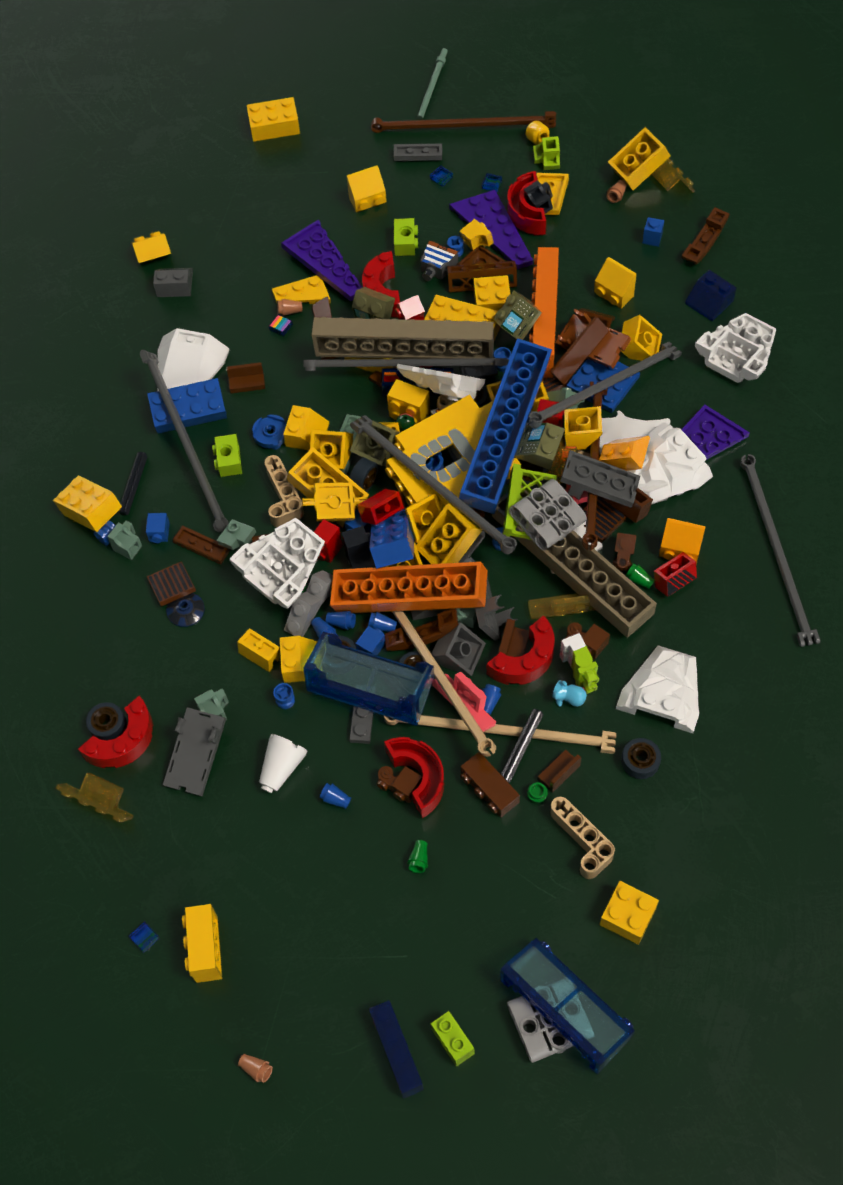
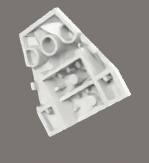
M745 313L730 320L729 324L724 327L722 325L718 326L716 331L712 333L709 331L704 333L695 343V347L699 354L705 357V365L737 383L741 382L744 378L748 381L754 380L766 369L776 328Z
M397 364V369L400 373L414 381L418 387H429L434 393L448 395L447 399L459 401L469 394L474 400L476 391H480L485 384V379Z
M664 422L648 435L650 440L642 469L628 470L640 476L637 488L653 499L652 504L667 500L668 497L674 495H681L691 489L696 490L713 477L710 467L705 463L706 457L680 428H673L670 424Z
M294 518L275 528L274 532L266 536H260L259 540L243 545L230 558V562L242 573V577L271 602L274 604L278 603L280 606L288 609L302 594L325 541L297 518Z
M657 646L622 689L616 709L635 715L637 709L674 720V728L693 733L699 716L696 657Z

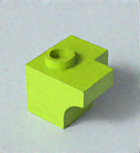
M558 136L542 138L540 144L533 146L534 163H543V170L560 169Z

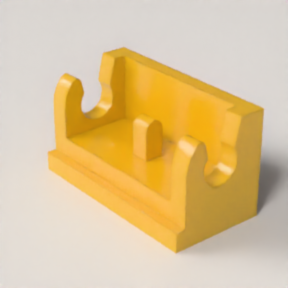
M250 628L237 641L239 654L268 672L273 669V661H279L280 647Z

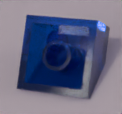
M708 270L698 279L685 304L713 321L734 301L737 287L711 270Z

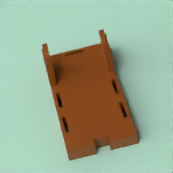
M574 309L576 315H572L561 334L557 336L558 339L555 343L558 347L566 350L569 349L591 322L587 313ZM607 327V334L587 359L613 369L620 359V351H625L631 338L626 334Z

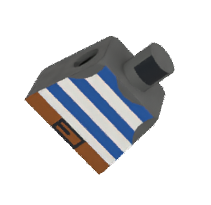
M429 241L421 258L423 279L426 281H431L433 277L440 280L444 279L448 275L447 266H456L458 264V251Z

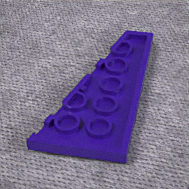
M496 190L449 204V209L452 212L455 211L462 221L465 220L469 224L473 219H476L479 223H484L492 234L493 248L496 251L499 250L507 261H515L517 270L533 265V259Z
M319 220L281 242V248L349 301L354 300L356 290L363 288L355 275L349 270L348 264H345L343 261V257L333 241L328 238L327 232L321 227Z
M704 405L681 429L705 455L706 460L744 440L750 434V432L707 405Z

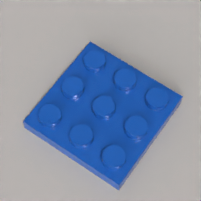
M587 359L566 385V388H571L572 392L578 393L588 388L590 381L596 384L628 368V366L618 361L615 367L611 369ZM640 372L608 387L607 395L602 397V408L612 413L638 380ZM593 396L585 400L593 403Z

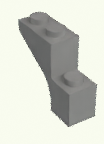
M324 570L312 575L307 591L302 593L293 603L284 631L294 636L303 637L319 608L331 596L333 575Z

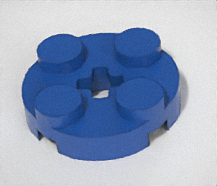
M267 415V418H259L252 428L255 443L264 448L279 449L285 442L283 436L286 428L285 420L278 415ZM271 429H274V433L268 434V432H266L271 431Z

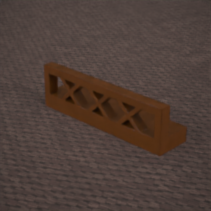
M515 261L447 266L449 292L474 290V285L468 282L472 277L481 278L513 274V282H509V287H517V267ZM452 279L463 281L460 286L452 287Z

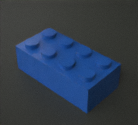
M218 378L168 389L184 427L227 418ZM160 392L147 393L157 433L176 430Z
M405 509L377 525L371 524L370 551L376 569L414 559V536Z

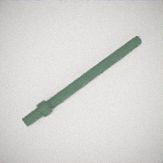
M446 48L441 50L440 56L436 59V67L417 115L419 120H423L441 68L445 65L448 52Z

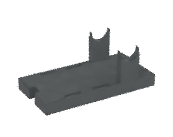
M570 450L560 482L571 485L568 494L575 496L578 501L583 491H587L632 507L640 476Z
M472 557L464 560L465 562H476ZM487 576L485 607H476L475 611L479 628L496 641L502 638L499 627L506 625L507 619H512L510 614L515 607L496 614L497 610L505 607H500L497 604L498 598L502 595L492 597Z
M188 707L184 718L178 717V723L174 731L179 734L163 782L164 786L180 790L181 786L186 787L185 792L203 797L226 722L225 717Z

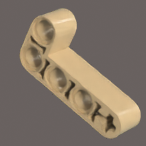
M270 455L265 459V467L280 502L270 506L268 512L271 524L274 527H279L294 518L300 520L304 516V510L295 487L287 481L288 473L281 459L276 455Z
M556 797L551 803V817L587 852L581 859L580 873L586 879H593L612 862L615 851L614 845L566 798ZM577 821L580 825L575 827L570 825V822ZM592 835L595 840L587 841L584 837ZM607 850L610 855L603 856L599 851ZM588 863L593 864L595 869L588 870L584 865Z

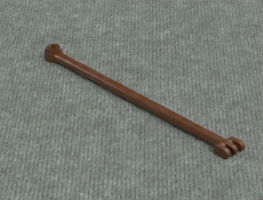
M545 111V116L382 121L381 118H374L371 122V130L379 133L389 129L529 125L533 121H540L548 128L556 127V112Z
M608 388L593 396V407L601 406V415L602 397L607 395ZM600 437L590 447V458L599 460ZM588 492L586 532L582 537V545L586 550L589 548V543H591L590 550H593L598 542V537L595 535L597 495Z

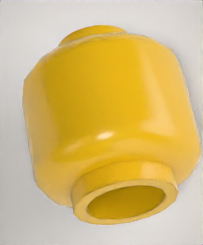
M533 121L527 126L526 137L532 143L538 145L542 142V138L549 137L550 131L542 122Z

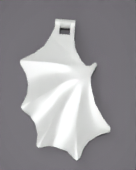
M620 410L617 411L616 417L602 418L599 455H601L604 444L617 439L648 436L651 431L663 422L670 424V419L648 421L626 417Z

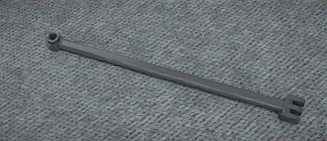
M667 342L662 345L660 352L543 411L531 412L527 420L528 425L536 429L542 425L543 420L668 357L671 360H675L681 356L682 352L680 350L676 351L677 348L672 346L671 342Z
M141 350L140 357L143 363H146L149 367L214 515L215 523H213V527L217 532H222L229 522L219 507L157 366L159 363L157 356L154 353Z
M509 359L303 360V366L305 371H316V367L397 366V364L408 366H505L508 364Z
M366 415L350 423V427L355 432L367 434L497 541L504 554H510L515 550L517 542L514 538L503 535L372 427L373 421Z
M748 454L746 461V455L741 458L740 466L747 472L801 631L796 635L799 646H805L804 639L808 646L812 645V637L815 644H819L820 637L817 629H810L755 469L756 459L753 455Z

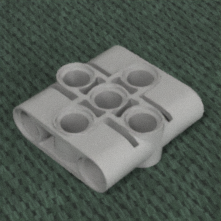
M550 479L539 488H534L529 495L509 509L512 518L541 550H546L556 542L563 540L567 534L587 520L586 514L554 479Z
M569 978L546 987H537L533 992L507 1002L508 1009L531 1063L555 1053H563L572 1046L594 1038ZM538 995H544L547 1001L540 1004L535 998ZM571 1007L575 1009L576 1014L568 1016L564 1010ZM550 1015L556 1019V1022L550 1025L545 1023L544 1018ZM526 1024H532L535 1027V1031L527 1033L523 1027ZM560 1036L565 1040V1043L558 1046L554 1044L553 1038Z

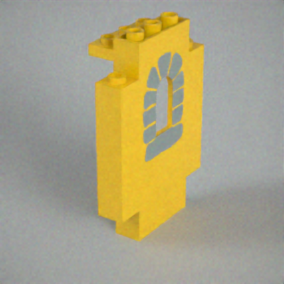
M469 394L395 435L394 445L459 498L461 488L494 401L479 408ZM451 445L456 448L462 457L439 471H431L426 467V460ZM395 457L386 460L385 471L388 477L394 480L398 491L404 494L409 506L434 492L437 493ZM514 458L513 464L521 465L518 459ZM437 493L441 510H443L446 504L450 503Z

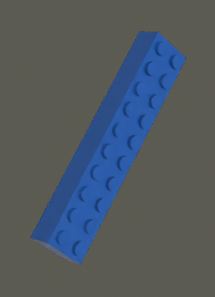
M517 338L460 491L459 499L468 506L495 514L529 414L547 369L552 349Z

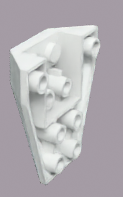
M176 328L164 335L158 348V368L167 389L212 379L225 364L229 348L210 334Z

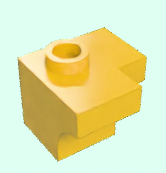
M473 219L460 230L461 238L472 250L481 245L489 247L494 243L491 232L484 223H479L476 219Z

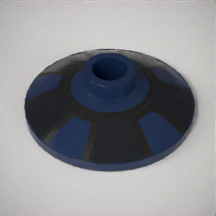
M194 593L170 602L167 605L169 620L179 627H189L201 620L205 611L203 600Z

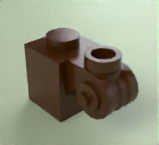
M617 533L615 552H618L616 559L613 560V565L620 572L624 571L627 573L632 566L630 554L634 555L637 535Z
M571 623L567 628L565 639L580 633L593 659H596L609 643L610 634L595 624L586 633L582 632V626L579 623Z
M384 766L378 771L379 779L376 785L384 791L387 789L392 791L393 796L399 801L403 802L405 800L410 803L413 799L412 792L421 784L422 776L406 766L398 776H394L392 768Z

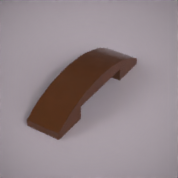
M714 207L706 219V224L694 242L686 248L681 258L697 265L717 240L730 214Z
M456 608L438 613V620L414 628L425 645L442 638L458 625ZM402 627L385 633L387 650L395 651L415 648Z

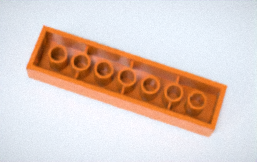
M538 247V254H534V265L537 266L533 268V278L536 279L533 280L532 291L536 292L532 294V303L542 313L530 329L533 332L530 333L529 342L552 349L543 378H553L550 371L554 367L559 248Z
M482 562L392 566L377 569L376 567L338 569L333 571L330 606L336 612L351 611V613L485 607L488 570Z

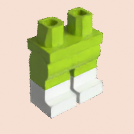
M580 633L561 640L559 656L562 662H569L573 670V677L576 680V686H583L586 694L596 691L598 688L596 683L599 682V677L597 676L598 665L596 661L592 662V656Z

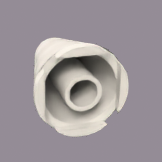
M271 734L259 783L262 785L261 789L272 793L273 790L278 791L308 751L299 745H294L288 739Z

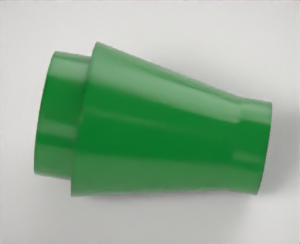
M633 564L625 575L632 582L648 589L654 583V579L640 565Z
M423 840L415 842L407 862L410 871L423 873L428 867L427 842Z

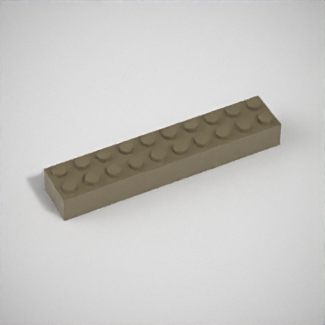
M314 317L312 339L315 354L320 357L394 359L493 358L494 324L487 321Z
M525 490L520 495L524 498L529 493ZM508 492L500 498L495 514H492V518L502 527ZM519 525L516 526V531L524 532ZM575 531L570 532L563 540L556 542L546 550H541L530 539L515 537L627 638L655 614L657 603L595 549L590 550V545L588 550H586L582 545V538Z

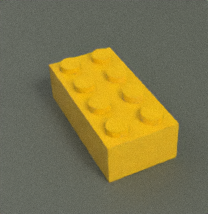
M435 295L424 319L493 322L494 341L500 329V326L494 320L497 313L496 310L440 295Z
M314 447L297 462L287 475V481L307 498H314L315 483L352 482L355 497H367L368 499L369 496L366 491ZM336 521L342 528L345 526V521Z

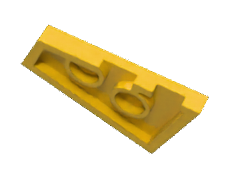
M537 173L538 181L541 185L547 182L553 195L551 198L553 209L545 215H559L569 181V174Z
M317 275L272 288L276 303L277 300L288 299L315 304L325 297H328L329 303H331L324 282Z

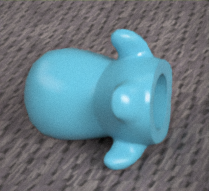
M562 680L557 682L552 694V698L556 700V704L559 707L562 705L563 700L573 706H581L587 697L584 688L573 684L568 686L566 681Z

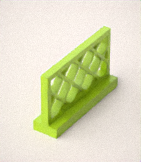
M513 464L508 486L503 535L532 540L525 531H516L518 523L510 515L509 509L523 499L520 493L526 490L530 494L532 491L530 487L535 484L538 487L542 486L543 484L540 481L543 479L556 480L557 475L521 469V465ZM523 475L531 477L533 482L527 485L522 479Z

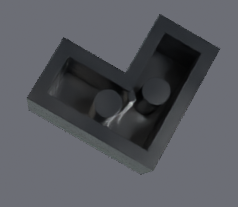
M363 526L342 532L344 551L351 569L376 567L370 551L371 535L369 532H365Z

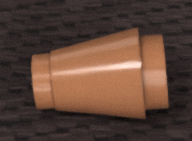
M619 180L608 189L607 198L610 202L616 203L621 201L627 187L625 181Z
M288 299L277 300L278 314L284 316L302 312V302Z
M243 1054L238 1062V1066L256 1082H266L272 1073L273 1067L269 1065L268 1061L247 1054Z

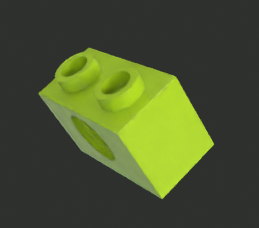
M414 218L394 219L395 256L415 255V248H418V238H415V235H418V225L414 224Z
M237 435L215 437V444L212 445L213 453L217 455V459L214 460L215 470H219L221 477L242 474Z
M449 1011L431 1023V1030L456 1067L475 1054L473 1045Z

